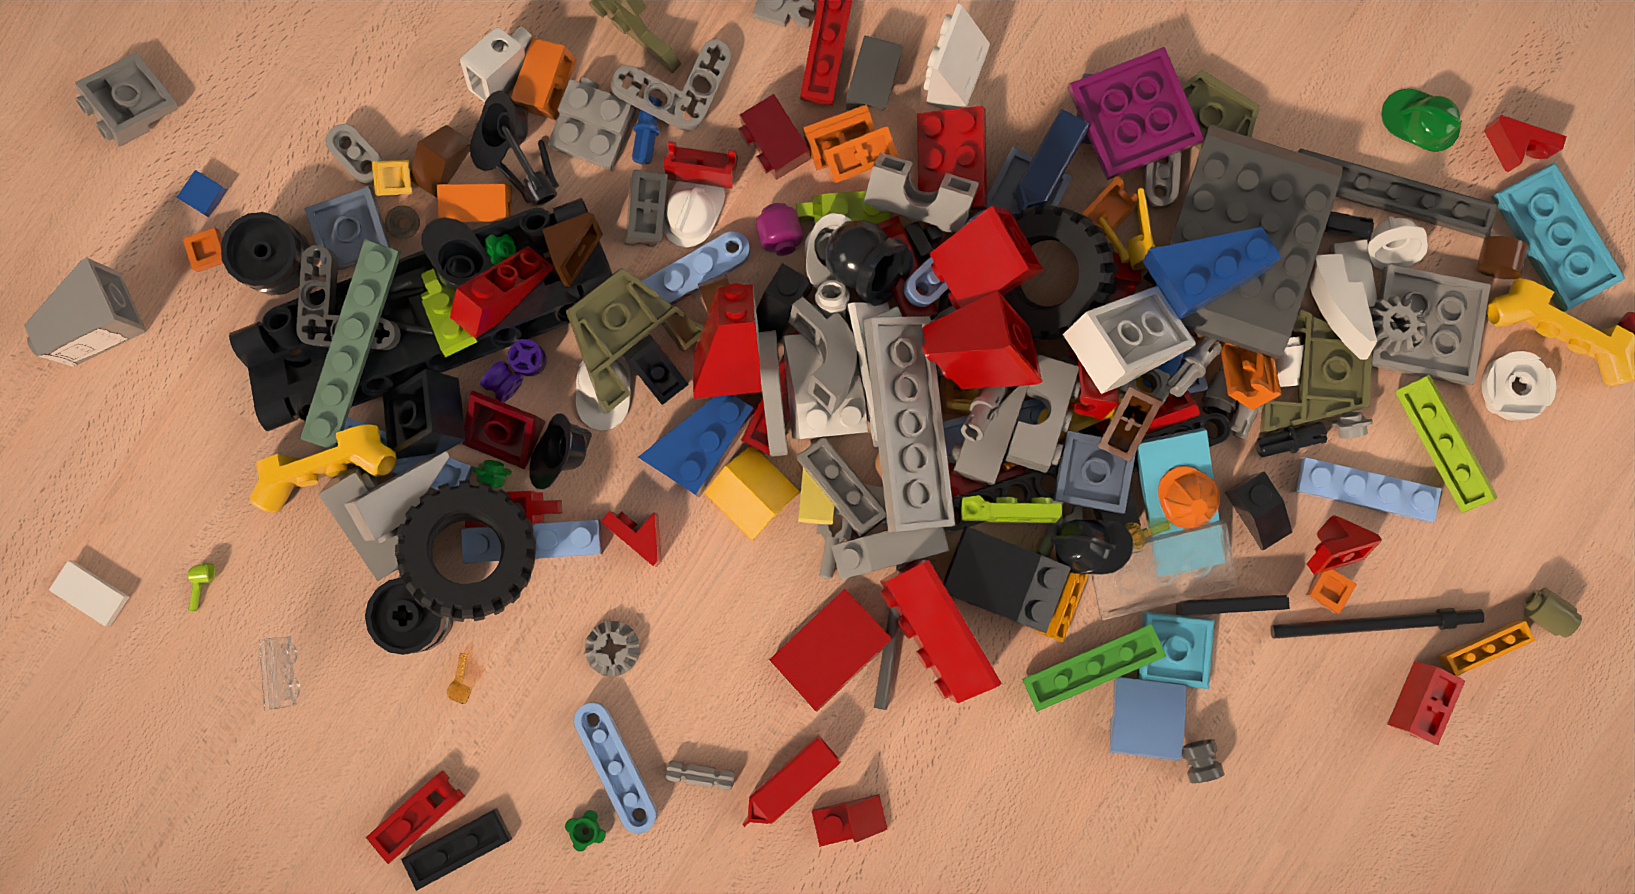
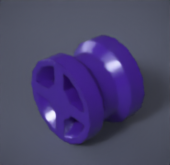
M529 339L516 341L508 351L510 366L524 376L538 375L546 366L547 357L545 351Z
M499 360L485 373L480 386L485 390H492L495 393L496 399L504 403L516 393L524 377L518 372L512 373L508 369V364L503 360Z

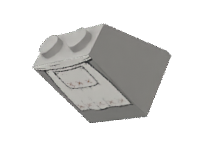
M89 258L81 260L24 325L29 335L27 343L34 354L73 367L147 332L121 273Z

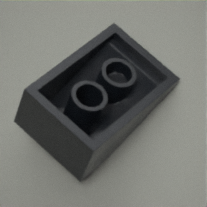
M964 526L943 585L952 597L1023 626L1046 633L1071 567Z

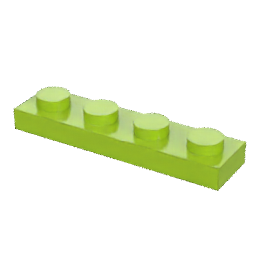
M1430 374L1397 389L1395 393L1460 511L1464 513L1496 500L1497 494Z

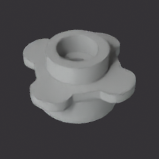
M1361 412L1344 413L1340 415V420L1331 422L1332 427H1338L1340 438L1364 436L1368 434L1367 426L1373 424L1372 419H1366L1365 416H1362Z

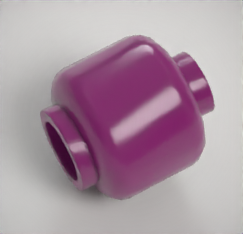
M773 203L766 206L756 220V228L761 246L768 252L776 253L777 256L792 254L796 250L795 247L803 240L804 233L797 211L785 203Z

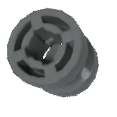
M1214 739L1200 740L1183 746L1182 757L1188 761V765H1192L1187 771L1190 783L1208 782L1225 775L1222 764L1218 761H1213L1216 759L1215 754L1218 750Z

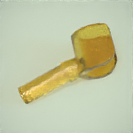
M1168 521L1142 530L1138 523L1124 525L1133 537L1134 549L1144 547L1147 538L1171 529Z
M465 653L459 654L456 675L447 689L448 697L461 704H466L472 687L462 683L468 654Z

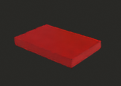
M844 589L769 660L807 703L818 712L893 639L852 595Z

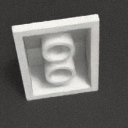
M1158 286L1087 311L1063 334L1101 394L1127 384L1196 345V342Z
M801 334L783 336L792 439L868 432L865 396L858 363L856 364L851 386L844 402L831 415L807 392L811 374L822 365L820 354Z

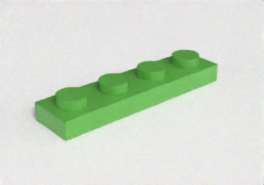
M1149 624L1025 677L1022 680L1035 710L1038 712L1167 656L1153 625Z

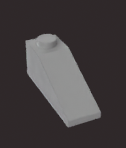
M1028 385L1018 386L999 404V413L996 419L989 423L980 441L977 438L976 441L964 438L961 444H954L948 460L949 463L954 464L951 473L989 487L995 484Z
M447 451L436 453L344 504L365 541L377 539L379 543H382L397 535V527L406 521V512L411 506L416 507L419 504V498L427 492L449 459Z
M943 527L893 533L884 531L831 546L840 580L950 551Z

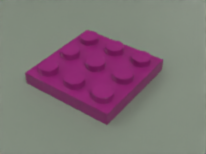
M1165 47L1072 82L1068 86L1080 118L1090 124L1087 135L1107 180L1201 144L1204 141L1202 132Z

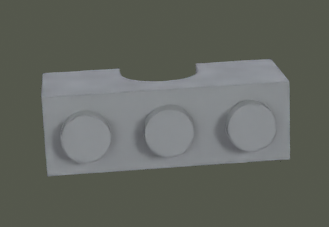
M880 152L872 168L864 203L870 204L876 210L882 212L892 211L905 215L907 219L914 222L924 221L936 225L939 229L946 232H958L966 225L978 188V182L946 173L938 190L930 193L922 192L914 187L910 179L913 162Z
M1038 355L1037 359L1043 382L1037 385H1028L1026 396L1040 400L1047 408L1048 417L1045 422L1037 425L1018 421L1005 461L1046 473L1051 464L1056 466L1058 464L1063 445L1057 444L1060 431L1067 432L1073 414V412L1067 411L1070 398L1077 399L1081 385L1080 378H1077L1078 366Z

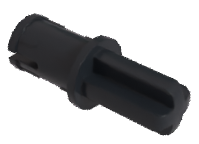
M1320 421L1298 428L1289 426L1282 432L1258 437L1255 447L1261 457L1287 451L1297 453L1299 448L1326 443L1327 436H1321V434H1327L1324 424Z

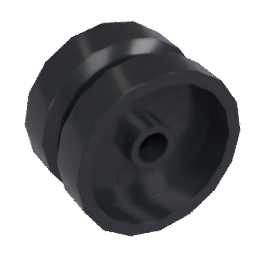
M265 212L248 213L235 220L226 230L221 243V258L227 272L240 283L267 295H283L299 287L302 255L310 245L302 233L278 216Z
M401 577L388 580L379 586L368 600L365 613L367 631L374 642L387 652L401 655L432 650L445 640L453 625L452 618L443 616V618L432 614V611L428 608H423L418 604L412 594L408 592ZM409 612L413 613L412 620L409 619Z

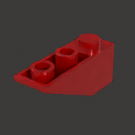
M529 246L525 247L456 288L450 318L474 338H477L499 324L553 269V265Z

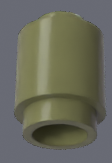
M1543 588L1539 591L1533 590L1523 602L1525 607L1524 615L1554 636L1569 637L1578 629L1582 622V616L1577 613V608L1548 588Z

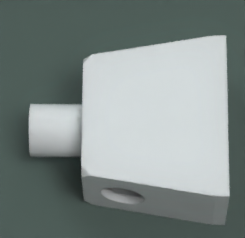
M521 26L511 35H508L501 28H494L460 58L468 90L484 102L493 92L502 91L508 93L517 82L525 59L524 51L529 47L533 38L532 35Z

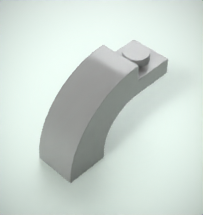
M802 296L792 304L789 323L820 354L822 365L811 374L807 392L832 415L844 402L851 386L857 364L855 339L848 324L838 312H835L826 319L823 312L816 305H811Z

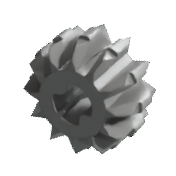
M1392 296L1388 298V301L1385 299L1376 301L1374 304L1375 309H1370L1377 338L1376 352L1380 353L1387 349L1391 356L1399 354L1400 350L1406 353L1413 350V343H1418L1424 338L1418 330L1425 328L1427 323L1417 319V316L1421 315L1423 310L1416 309L1412 311V300L1406 299L1401 303L1399 296ZM1395 322L1398 328L1393 330L1390 323Z

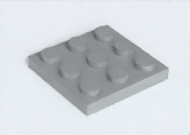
M1391 264L1385 266L1379 300L1385 299L1388 301V298L1392 296H1399L1402 303L1404 300L1410 299L1412 300V311L1416 309L1423 310L1422 314L1417 316L1418 321H1423L1427 324L1425 328L1418 330L1424 338L1418 343H1413L1414 348L1409 352L1405 353L1400 350L1399 354L1391 356L1386 349L1379 353L1376 352V342L1372 350V367L1422 377L1430 374L1432 379L1467 386L1473 385L1475 383L1491 284ZM1395 322L1390 323L1393 330L1398 328Z

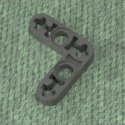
M320 245L310 246L302 255L296 329L299 339L305 344L330 347L331 339L340 315H335L338 258L332 250ZM321 254V257L326 258V264H322L320 267L313 265L314 259H319ZM312 275L316 277L322 276L326 278V282L316 279L311 280ZM321 286L325 291V300L320 305L315 306L310 301V292L315 287ZM380 318L376 331H382L384 327L385 330L390 332V335L383 338L382 341L380 338L374 337L370 350H390L396 347L401 337L397 324ZM316 324L319 327L331 328V335L317 333L314 337V335L309 334L308 330L309 327H315Z

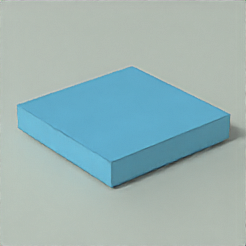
M1143 611L1142 627L1149 624L1153 625L1167 657L1137 670V679L1209 689L1215 619Z

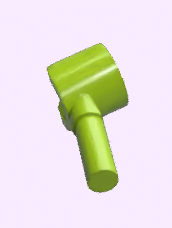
M199 564L193 566L188 571V579L192 583L189 611H197L202 583L213 582L215 578V567L213 564Z

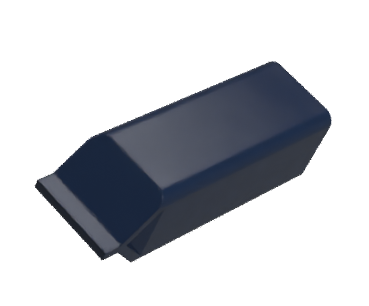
M1060 109L1015 190L1020 214L1024 212L1025 208L1033 206L1044 207L1048 203L1090 128L1089 123Z

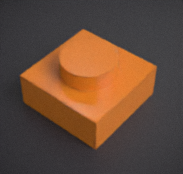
M213 227L182 238L192 270L201 272L223 264L221 258L223 238L219 229Z
M1332 569L1317 574L1306 596L1333 613L1340 614L1357 584Z

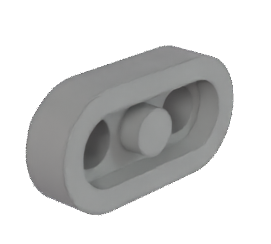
M348 124L334 126L326 137V145L329 151L359 182L374 184L373 169L371 172L365 173V166L372 163V161H384L383 158L354 127ZM346 140H351V146L343 149V143Z
M1181 152L1165 157L1167 160L1166 164H1160L1155 161L1144 166L1143 188L1149 206L1163 209L1170 206L1177 198L1180 185ZM1154 188H1161L1164 191V197L1156 196Z

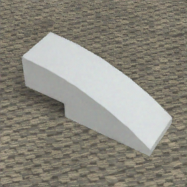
M1342 254L1316 255L1308 282L1318 308L1341 341L1360 360L1368 359L1377 342L1364 284L1363 282L1348 281Z

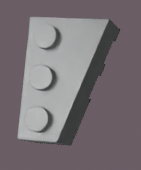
M354 466L348 469L347 474L331 479L318 495L376 580L379 581L398 570L395 556V545L398 544V536L396 535L382 543H379L377 539L365 541L344 504L378 486L379 483L375 476L359 466Z

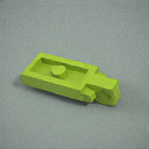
M867 191L823 193L813 196V202L796 203V211L800 221H815L816 223L820 218L831 213L843 214L851 219V221L866 220L874 224L890 219V211L882 212L876 210L872 205L864 203Z
M434 268L422 273L421 276L428 290L421 294L422 303L445 357L477 343L476 338L450 318L456 290L444 285L438 278Z
M980 495L962 498L961 516L962 521L1056 523L1062 517V504L1053 503L1052 498L1044 497L1032 498L1031 503H1017V498L1001 497L996 498V503H989Z

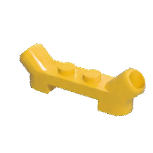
M1515 279L1508 294L1494 297L1488 302L1486 313L1489 321L1494 326L1504 327L1525 321L1537 327L1536 331L1539 334L1548 338H1557L1567 343V347L1571 351L1583 355L1587 354L1595 358L1605 385L1612 387L1635 380V334L1615 325L1599 331L1549 305L1548 303L1554 291L1528 279Z
M360 425L336 433L338 446L300 460L295 457L275 454L257 461L258 482L249 498L255 507L266 512L277 513L282 510L290 493L296 486L308 487L319 483L320 478L345 475L348 473V469L354 466L361 467L375 477H383L389 474L396 464V453L381 443L378 426Z

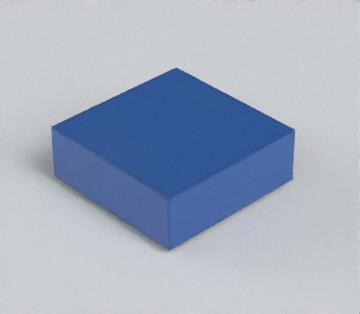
M195 170L177 198L205 216L210 217L227 189Z

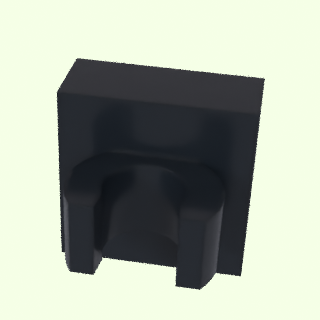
M913 222L905 227L918 262L922 263L931 257L929 253L933 251L931 245L942 240V231L933 224L922 230L918 222Z

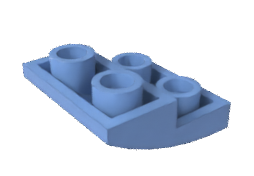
M1122 677L1116 678L1114 680L1113 715L1110 718L1109 753L1180 761L1185 729L1186 685Z

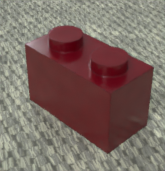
M775 94L739 114L742 126L738 130L748 146L754 144L758 150L759 155L756 156V159L766 174L771 171L777 180L810 160V149Z

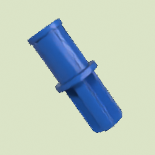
M649 96V100L654 106L661 107L662 101L660 99ZM641 109L639 111L638 123L633 126V131L636 135L632 160L644 165L652 162L655 138L659 136L660 129L657 128L659 118Z

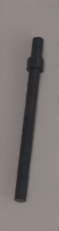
M1454 608L1437 609L1436 613L1271 625L1270 631L1272 638L1277 639L1437 626L1440 630L1456 629L1457 625L1483 623L1484 613L1482 609L1455 611Z

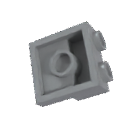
M137 52L75 82L79 96L75 99L86 116L94 114L99 121L96 123V127L106 141L114 139L119 147L150 131L148 124L178 109L175 99Z
M580 77L579 82L570 79L558 107L560 115L549 139L548 146L553 150L612 171L636 109L633 105L618 98L612 90L610 93L599 90V85L591 79Z

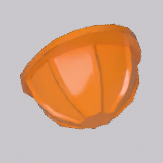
M1177 466L1168 470L1160 479L1158 485L1160 505L1166 518L1175 526L1185 529L1198 528L1210 522L1216 514L1220 504V492L1215 481L1205 473L1189 466Z

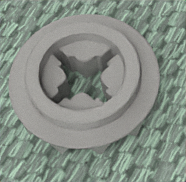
M607 621L594 627L585 639L584 655L590 667L601 675L619 676L625 674L633 668L639 658V639L634 630L622 622ZM609 633L614 644L626 645V648L616 652L615 664H613L610 654L598 653V649H603V647L608 645Z

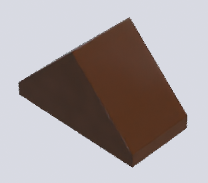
M448 125L441 127L420 140L417 144L410 172L411 182L437 198V184H448L469 154L471 140Z
M589 212L542 229L553 265L564 286L571 287L603 236L594 214Z
M1130 384L1120 398V404L1114 409L1098 447L1131 462L1163 399Z

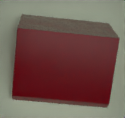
M472 390L469 394L465 421L466 440L462 442V445L525 470L546 421L536 415Z

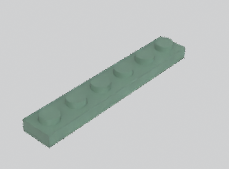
M364 240L300 439L328 449L338 446L336 433L344 430L402 253L401 251Z

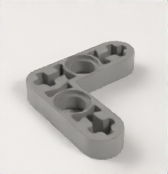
M714 39L706 42L699 52L682 91L630 65L621 66L614 72L611 80V90L618 98L683 131H693L705 117L730 62L731 52L728 45L721 40ZM716 50L719 52V59L713 66L712 71L705 69L711 59L710 54ZM626 76L632 78L631 84L633 86H630L628 90L621 87L623 82L620 79L624 80ZM697 77L705 78L710 84V91L703 94L697 92L693 87V79ZM644 83L648 86L644 90L642 98L637 95ZM654 90L664 93L667 99L666 105L662 107L654 106L649 100V93ZM691 100L696 101L697 104L692 112L693 117L689 121L684 120V113L682 111L687 109Z
M776 330L759 332L760 375L770 457L788 455L780 385Z

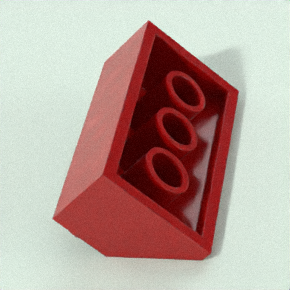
M914 560L880 581L884 588L880 591L884 601L890 609L895 607L902 618L898 621L901 630L908 639L914 638L920 648L916 651V654L926 669L931 667L937 677L934 685L943 699L949 697L951 701L960 703L997 688L1002 684L929 560Z

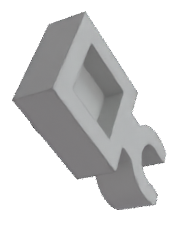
M757 0L753 11V18L785 27L787 20L791 19L798 27L809 28L810 19L801 17L800 13L803 10L814 12L815 3L811 0H799L798 2L793 0Z

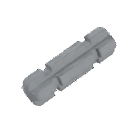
M670 761L666 770V779L675 782L685 780L687 784L711 788L713 785L718 786L717 789L731 790L734 785L735 772L726 769L716 771L714 767L690 763L688 766H685L684 762Z

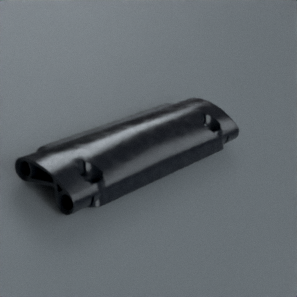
M581 197L553 208L554 213L550 214L548 210L546 211L543 208H531L474 230L473 233L483 248L486 246V238L489 235L502 237L508 234L514 240L516 253L529 246L553 265L552 258H545L543 255L549 249L542 229L587 213L588 210ZM600 240L571 287L564 286L553 265V269L499 324L476 338L478 342L445 357L435 334H419L400 330L401 337L396 347L390 350H370L351 408L387 394L424 369L442 373L510 347L521 339H530L569 324L570 321L566 310L612 275ZM424 250L399 259L391 285L411 280L413 282L412 286L400 291L424 287L428 291L421 274L434 267ZM352 278L337 283L335 315L341 314ZM320 289L310 293L309 297L311 303L316 306L325 300L326 295L324 289ZM421 294L390 301V313L385 315L384 319L432 328L422 303ZM299 298L270 309L264 315L262 322H256L229 333V340L233 351L248 368L255 413L261 426L266 431H271L297 421L298 418L306 421L330 348L305 344L299 339L296 329ZM316 324L315 327H309L308 330L309 334L314 335V337L317 333L331 335V328L319 327ZM383 327L382 331L375 332L374 337L380 338L382 341L383 338L389 337L390 332ZM302 347L303 352L292 356L289 352Z

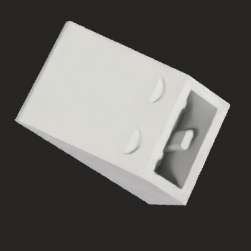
M957 4L954 14H946L940 30L941 36L938 45H934L927 64L929 67L923 87L924 90L928 91L926 103L945 110L968 106L990 43L963 5Z

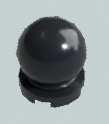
M866 220L843 223L831 233L825 246L826 267L838 282L856 289L858 296L873 306L883 305L895 296L891 290L897 285L900 278L904 281L908 279L913 267L914 253L908 249L906 243L898 238L889 239V236L881 227Z

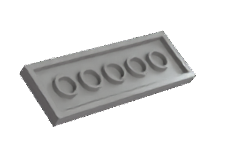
M930 316L871 317L863 320L888 533L955 526L936 363L934 361L930 362L922 349V343L925 342L922 327L931 323Z

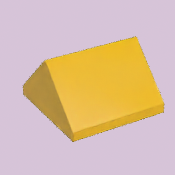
M749 446L722 469L704 493L753 541L801 492L759 450Z

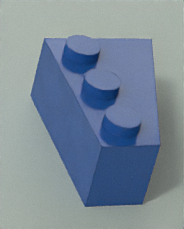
M1263 227L1151 248L1146 254L1143 263L1181 320L1268 272L1280 260L1281 255Z
M734 395L714 397L638 456V458L700 498L747 427L755 410Z

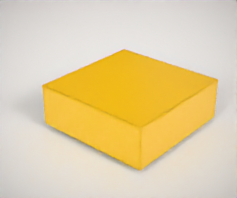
M408 159L372 161L376 196L412 194Z

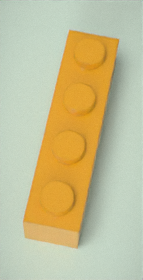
M1068 574L1047 632L1043 633L1036 630V633L1062 643L1064 642L1089 574Z
M1515 620L1439 654L1438 657L1445 671L1459 676L1535 641V638L1526 620Z

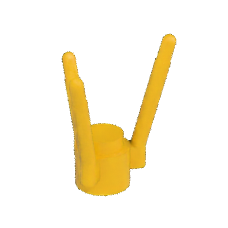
M1142 187L1138 189L1139 201L1136 202L1141 235L1127 241V248H1124L1103 217L1098 220L1118 251L1121 263L1130 262L1133 270L1147 269L1143 260L1149 249L1155 248L1151 234L1145 191Z

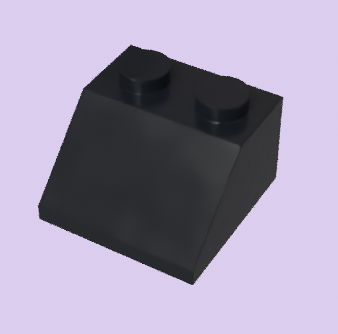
M424 369L382 396L387 447L395 451L396 459L448 451L466 440L459 378Z

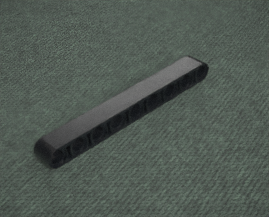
M1210 413L1147 434L1142 440L1169 435L1174 432L1204 428L1205 423L1209 421L1213 422L1218 428V434L1215 439L1208 436L1209 447L1225 441L1229 437L1231 424L1223 414ZM1136 453L1132 473L1139 471ZM1059 464L1057 466H1050L1046 473L1035 471L952 499L953 508L958 511L960 519L956 526L943 527L944 532H956L964 529V526L971 527L986 522L962 521L961 502L963 497L980 495L981 497H987L991 503H996V498L1008 497L1007 492L1010 486H1018L1023 490L1025 496L1022 503H1031L1032 498L1044 497L1053 499L1054 493L1043 491L1040 481L1043 475H1050L1057 480Z

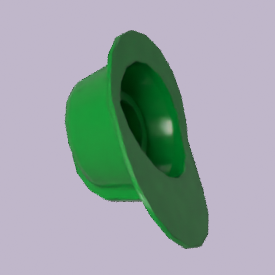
M1414 89L1398 90L1387 98L1381 112L1383 124L1391 134L1431 152L1448 149L1453 146L1459 137L1462 123L1459 110L1453 101L1443 96H1432Z

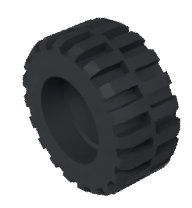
M1051 205L1025 208L1023 213H1014L1012 215L1029 245L1032 247L1034 244L1045 240H1055L1065 244L1076 256L1079 278L1072 295L1064 302L1055 306H1041L1030 301L1024 294L1021 285L1003 297L1030 327L1033 339H1060L1087 311L1109 304L1110 295L1115 294L1117 284L1114 283L1115 274H1118V263H1114L1113 259L1115 250L1112 243H1108L1105 236L1107 234L1100 226H1096L1092 219L1084 214Z
M470 480L459 481V486L449 487V483L438 486V492L432 495L429 492L425 493L419 498L420 503L416 507L411 506L406 512V521L404 524H400L397 532L398 544L395 545L397 567L408 592L412 594L415 601L423 608L426 607L431 610L432 614L441 618L443 616L450 617L453 621L464 622V619H474V622L484 620L487 615L493 613L497 615L503 612L508 604L514 603L521 596L524 587H527L531 579L536 555V539H534L533 526L530 519L526 518L523 507L518 502L514 503L510 500V494L501 489L499 492L492 490L491 484L481 482L479 486H474L470 484ZM461 521H476L489 526L496 533L501 544V557L496 569L487 578L470 584L455 583L446 579L435 567L432 557L433 544L439 533L446 527Z

